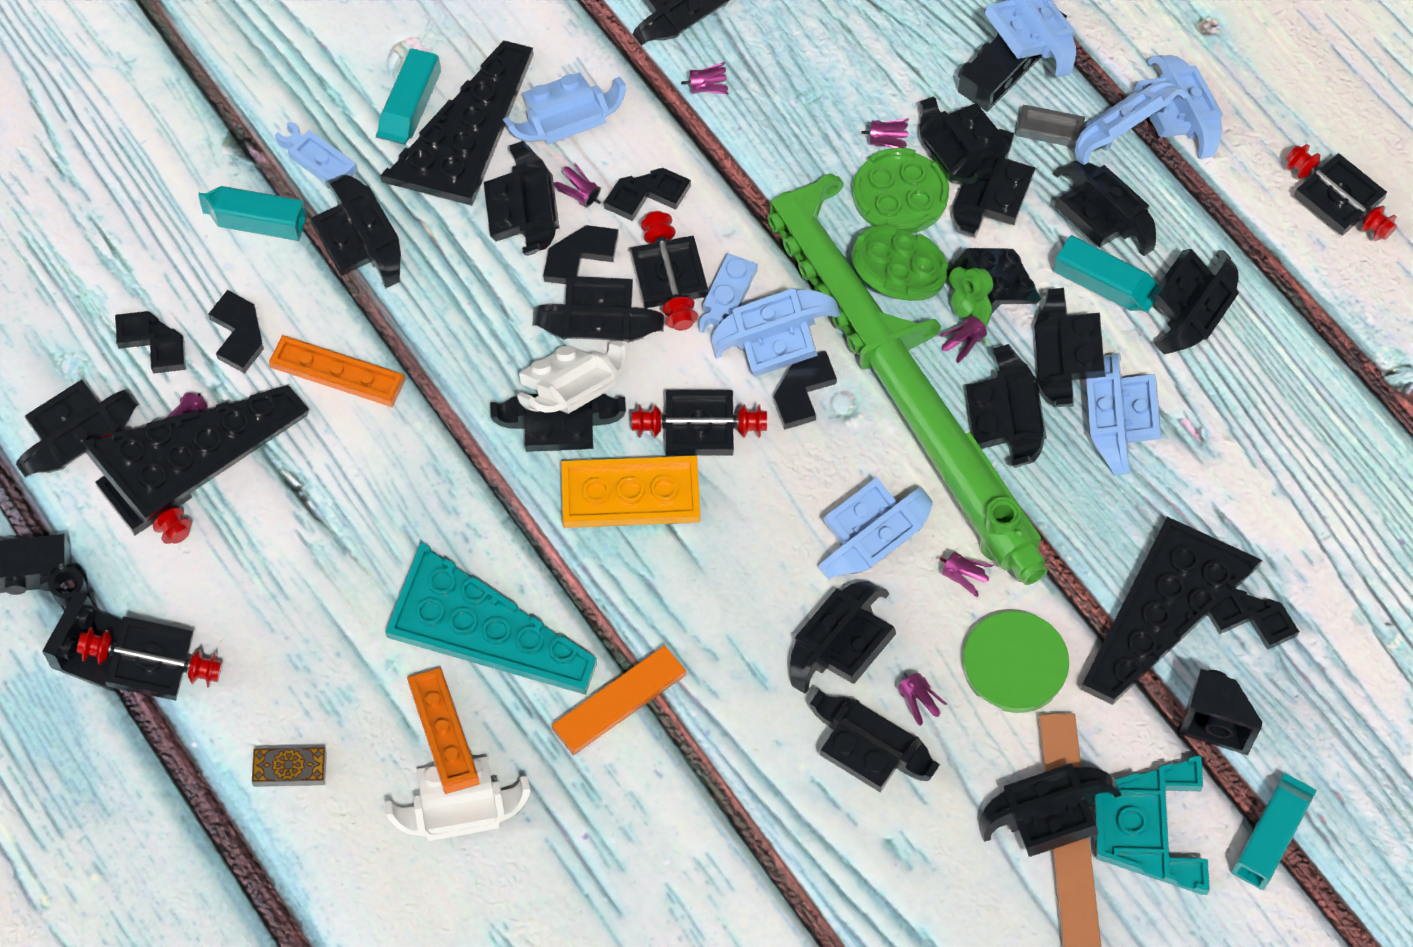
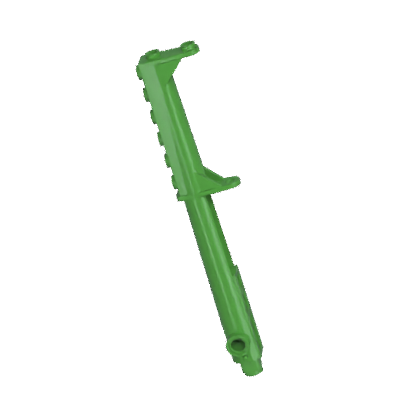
M830 173L823 176L816 183L792 192H784L777 198L772 199L770 202V214L767 216L770 228L774 233H779L783 239V245L787 254L790 257H795L799 264L801 275L806 281L810 280L815 288L814 290L827 294L837 301L841 316L835 318L831 316L835 327L843 330L847 336L849 348L854 354L858 353L860 356L859 364L862 369L865 370L872 367L981 537L979 547L982 554L986 558L996 561L1001 569H1011L1018 581L1023 582L1024 585H1031L1039 581L1048 571L1045 566V560L1038 551L1041 541L1040 535L970 432L965 434L909 353L910 349L936 336L941 329V325L936 319H930L918 324L883 313L818 220L823 201L835 196L842 190L844 183L841 178Z

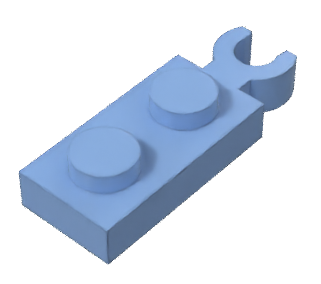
M288 122L287 129L292 134L291 136L284 137L278 132L275 134L278 145L288 149L289 158L324 183L331 178L333 179L343 174L353 176L358 171L357 164L311 130L301 135L298 126L293 122Z
M727 253L703 303V312H706V314L700 319V332L703 333L706 326L710 324L718 327L726 317L733 313L732 309L742 305L758 271L757 263Z

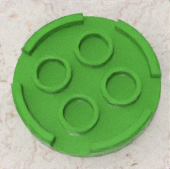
M890 148L871 155L869 160L855 174L852 196L858 213L871 226L897 225V230L911 234L929 228L943 215L949 197L948 179L938 164L925 156L915 153L916 150L909 148Z
M877 225L864 230L858 236L852 250V262L861 278L874 289L893 298L907 301H921L932 298L942 290L947 279L948 262L939 247L921 233L917 237L911 233L897 230V225Z
M1001 612L984 619L970 633L963 653V671L972 691L990 704L1002 708V711L1012 713L1030 712L1049 704L1062 689L1069 670L1068 650L1059 632L1044 619L1026 612Z

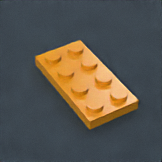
M697 456L561 461L563 528L700 523Z

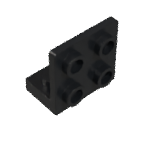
M967 248L947 270L948 278L951 271L957 267H962L966 270L983 268L988 271L993 281V289L988 294L992 313L1001 304H1037L1041 300L1034 282L1030 279L1020 256L1014 249Z
M75 591L42 652L52 669L109 691H114L116 688L106 686V678L112 657L109 656L101 665H98L97 658L94 656H89L83 662L82 654L77 653V646L81 633H88L90 627H93L94 635L102 636L108 630L112 637V643H116L122 620L95 611L88 595Z

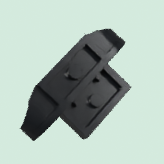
M643 0L652 14L638 25L633 32V36L641 46L651 40L677 38L694 24L719 8L725 7L730 0Z
M934 96L920 101L919 131L921 145L938 164L949 181L956 180L964 184H974L990 179L993 170L990 166L984 168L981 165V159L1006 150L1007 143L1006 138L979 105L975 103L948 114L946 111L940 112Z
M999 128V131L1006 138L1007 149L981 159V165L984 168L988 166L992 168V177L986 181H979L974 184H962L952 209L953 223L956 231L976 238L985 216L1015 225L1033 179L1035 167L1008 159L1015 134L1013 132Z
M521 141L509 145L510 152L516 162V166L512 167L513 172L485 181L484 189L490 236L497 242L522 233L526 237L527 247L522 248L523 254L530 256L546 249L554 239L556 229L560 228L553 174L549 171L544 161L526 142Z
M1072 161L1056 169L1053 174L1057 178L1066 174L1075 182L1069 192L1058 197L1055 207L1099 248L1120 235L1124 239L1134 235L1139 242V253L1145 256L1154 250L1156 245V227L1148 211L1150 205L1105 165L1097 167L1089 162L1083 165L1078 161Z
M345 174L327 180L325 185L335 195L337 206L312 217L311 224L340 275L343 276L371 263L373 268H377L385 289L399 283L401 259L399 237L369 185L366 186L358 179Z
M1192 249L1183 250L1150 296L1170 319L1167 324L1171 328L1170 331L1164 336L1157 338L1154 342L1163 354L1195 346L1202 340H1207L1239 294V291L1236 289L1239 281L1237 266L1224 250H1218L1216 256L1219 260L1215 267L1208 268Z
M567 276L566 303L534 307L532 326L541 327L550 335L562 340L591 339L630 343L643 339L656 331L664 332V315L656 310L632 308L633 279Z
M1064 288L1047 289L1045 305L1038 314L1034 325L1039 390H1041L1044 398L1053 407H1073L1072 380L1105 377L1100 313L1067 316Z
M1007 344L993 348L999 366V371H997L998 377L967 385L966 390L974 439L981 449L1009 442L1013 451L1012 466L1018 468L1036 461L1043 449L1044 439H1047L1037 379L1028 365Z
M81 379L25 415V420L40 441L19 457L16 466L25 478L34 473H51L63 470L68 464L85 454V451L81 448L82 441L92 438L95 441L107 434L123 430L129 422L132 412L140 404L129 390L117 392L99 403Z
M603 393L569 414L560 410L545 413L525 409L520 404L518 397L515 396L502 404L490 402L491 419L497 425L510 429H525L526 452L594 449L593 426L607 425L619 421L626 413L625 397L614 399ZM528 394L534 398L539 396L538 394Z
M861 581L850 584L842 590L837 588L795 637L796 642L790 660V681L792 687L806 694L815 671L817 670L823 674L826 669L853 684L857 682L896 635L895 627L873 615L871 605L879 597L885 599L888 597L889 592L887 589L869 581Z
M819 690L810 702V708L824 724L834 730L821 748L820 756L880 793L896 769L914 779L929 781L940 766V763L935 760L933 761L928 748L918 736L914 737L862 705L859 700L846 697H829Z
M1070 763L1003 786L1004 791L993 798L981 814L979 829L984 842L991 840V835L997 828L1009 824L1011 832L1019 830L1029 857L1097 835V826L1089 809L1090 806L1094 805L1092 796L1099 793H1111L1116 798L1122 796L1115 779L1107 772L1092 767H1073V764Z

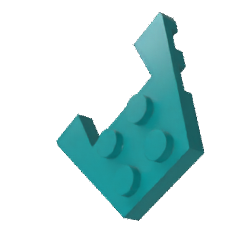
M1194 756L1188 758L1185 762L1174 765L1171 763L1163 765L1157 770L1139 775L1136 773L1115 779L1122 796L1115 798L1111 793L1093 795L1094 821L1098 830V834L1095 835L1097 860L1201 895H1208L1210 891L1208 859L1169 857L1166 791L1201 792L1203 788L1201 756Z

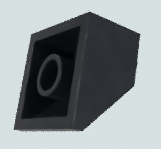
M1201 669L1189 696L1179 734L1248 756L1263 722L1236 679L1229 678L1225 673L1218 670L1207 671Z

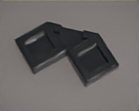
M663 167L651 170L650 174L634 178L632 176L620 178L605 200L604 209L633 221L646 199L650 198L676 210L690 189L691 180Z
M586 225L550 247L544 271V282L567 285V276L578 277L581 259L614 262L619 229Z
M227 290L208 313L211 321L232 332L216 352L218 360L245 374L264 350L257 313L253 303Z
M149 311L115 315L116 344L118 349L150 345L151 370L153 374L186 370L183 335L167 327Z
M826 351L817 353L818 356L792 364L777 389L773 402L784 430L816 421V413L807 392L837 383V377Z
M1239 589L1231 591L1208 615L1219 635L1250 621L1267 650L1297 637L1300 632L1282 603L1271 599L1266 601L1247 595V592Z

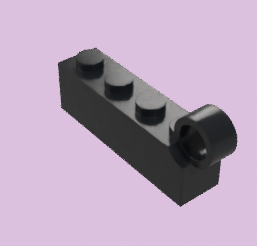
M998 32L996 38L991 43H985L978 52L977 57L971 63H965L959 71L958 93L973 103H977L980 108L988 112L1042 55L1017 59Z
M65 534L0 540V593L19 595L28 590L42 589L44 591H51L55 601L65 607L69 604L75 591L87 595L88 587L82 573L72 567L71 547ZM75 580L78 582L77 587L72 592H58L60 585L65 581Z

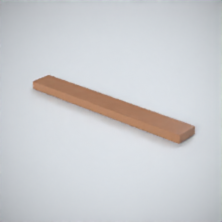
M1075 713L1040 715L1038 720L1044 772L1070 763L1073 764V767H1081ZM1088 837L1052 849L1062 947H1101L1090 840Z

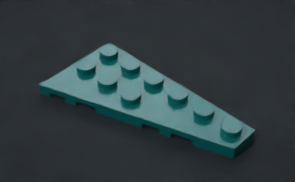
M423 542L420 543L385 631L387 638L584 695L587 694L597 665V658L564 636H558L546 628L543 622L534 616L531 618L519 610L516 604L477 578H471L456 568V564L432 552L431 548Z

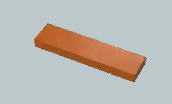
M284 335L281 336L269 360L270 368L392 408L405 383L404 374Z
M664 645L552 724V730L574 756L685 677L686 670Z
M441 667L407 677L444 794L479 785V777Z

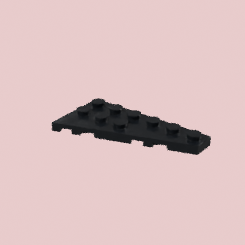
M503 40L480 65V71L470 81L467 79L460 87L461 91L453 100L449 99L419 132L418 139L409 148L405 147L398 155V161L390 169L388 167L380 175L381 182L473 206L504 130L505 123L503 119L510 115L534 56L533 47Z
M287 385L250 395L249 399L231 404L229 402L217 404L215 408L201 412L195 410L146 424V427L132 431H117L112 433L110 437L95 441L94 438L81 442V448L145 524L308 416L309 409L290 386Z
M1167 516L1080 690L1113 705L1207 617L1212 609L1217 607L1231 591L1236 589L1260 567L1262 559Z

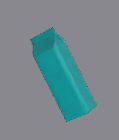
M409 49L380 115L376 138L405 145L408 139L413 138L441 73L438 55L418 49Z
M220 186L207 193L199 192L198 194L203 214H209L218 227L299 241L307 219L304 200Z
M1073 235L1069 236L1056 257L1053 272L1129 311L1142 310L1146 313L1149 312L1154 304L1150 296L1158 284L1147 272Z
M1284 772L1231 873L1258 889L1264 890L1270 882L1317 790Z

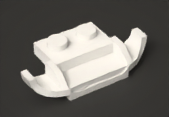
M616 341L610 342L607 355L596 351L589 354L575 349L573 346H563L550 356L533 362L530 367L519 372L521 385L537 390L539 396L534 398L521 392L517 395L520 404L525 409L548 413L560 410L569 414L617 386L616 379L622 374L625 365V344Z
M488 756L475 758L473 762L480 784L444 794L436 766L417 769L420 795L413 796L414 807L401 808L395 806L392 801L384 802L386 817L394 827L410 835L427 836L428 841L500 828V822L513 817L527 802L530 794L528 776L520 777V782L515 787L501 790L499 781L492 782Z

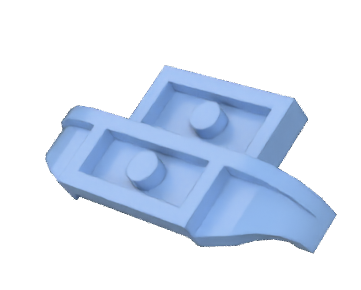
M1006 0L989 4L985 15L1017 59L1039 54L1044 59L1055 57L1057 63L1055 74L1058 77L1070 75L1076 57V45L1073 39L1075 31L1052 0Z
M1152 56L1147 61L1149 66L1158 65L1162 74L1159 78L1138 81L1134 88L1135 92L1139 93L1159 81H1167L1178 86L1188 94V97L1184 100L1176 96L1170 102L1168 110L1164 113L1157 111L1149 116L1160 138L1187 134L1189 139L1198 138L1199 158L1213 157L1221 138V117L1223 113L1197 66H1189L1178 56Z
M580 72L568 74L559 80L545 85H537L531 90L522 93L524 104L528 108L526 111L529 121L517 124L513 123L509 117L504 118L503 121L510 132L524 141L545 140L547 144H551L606 124L605 118L614 113L621 105L625 96L626 85L621 77L614 78L612 88L602 94L597 85L590 87Z
M1159 81L1139 93H1132L1084 125L1085 130L1081 132L1075 146L1077 161L1085 165L1089 162V155L1094 149L1108 150L1114 139L1155 112L1164 113L1167 111L1170 102L1176 96L1184 100L1188 97V94L1178 86L1167 81Z
M792 288L732 309L733 313L726 317L713 333L711 341L715 357H722V353L725 350L738 345L740 350L746 349L751 371L756 377L818 356L809 326L815 325L814 319L821 316L829 315L834 318L841 316L837 301L821 292Z
M1120 352L1104 355L1105 377L1086 379L1091 438L1098 453L1103 456L1112 470L1113 475L1131 473L1127 451L1129 449L1128 443L1162 439L1155 374L1122 378Z
M876 477L823 518V521L843 546L826 558L818 567L828 580L839 575L857 574L869 570L923 528L931 511V498L921 486L897 503L878 477Z

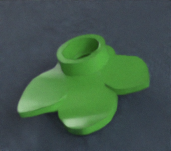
M957 267L953 269L949 275V282L955 289L951 296L953 312L959 318L968 317L972 314L986 327L992 313L991 303L988 298V294L993 289V281L990 274L983 268L966 270L962 267Z

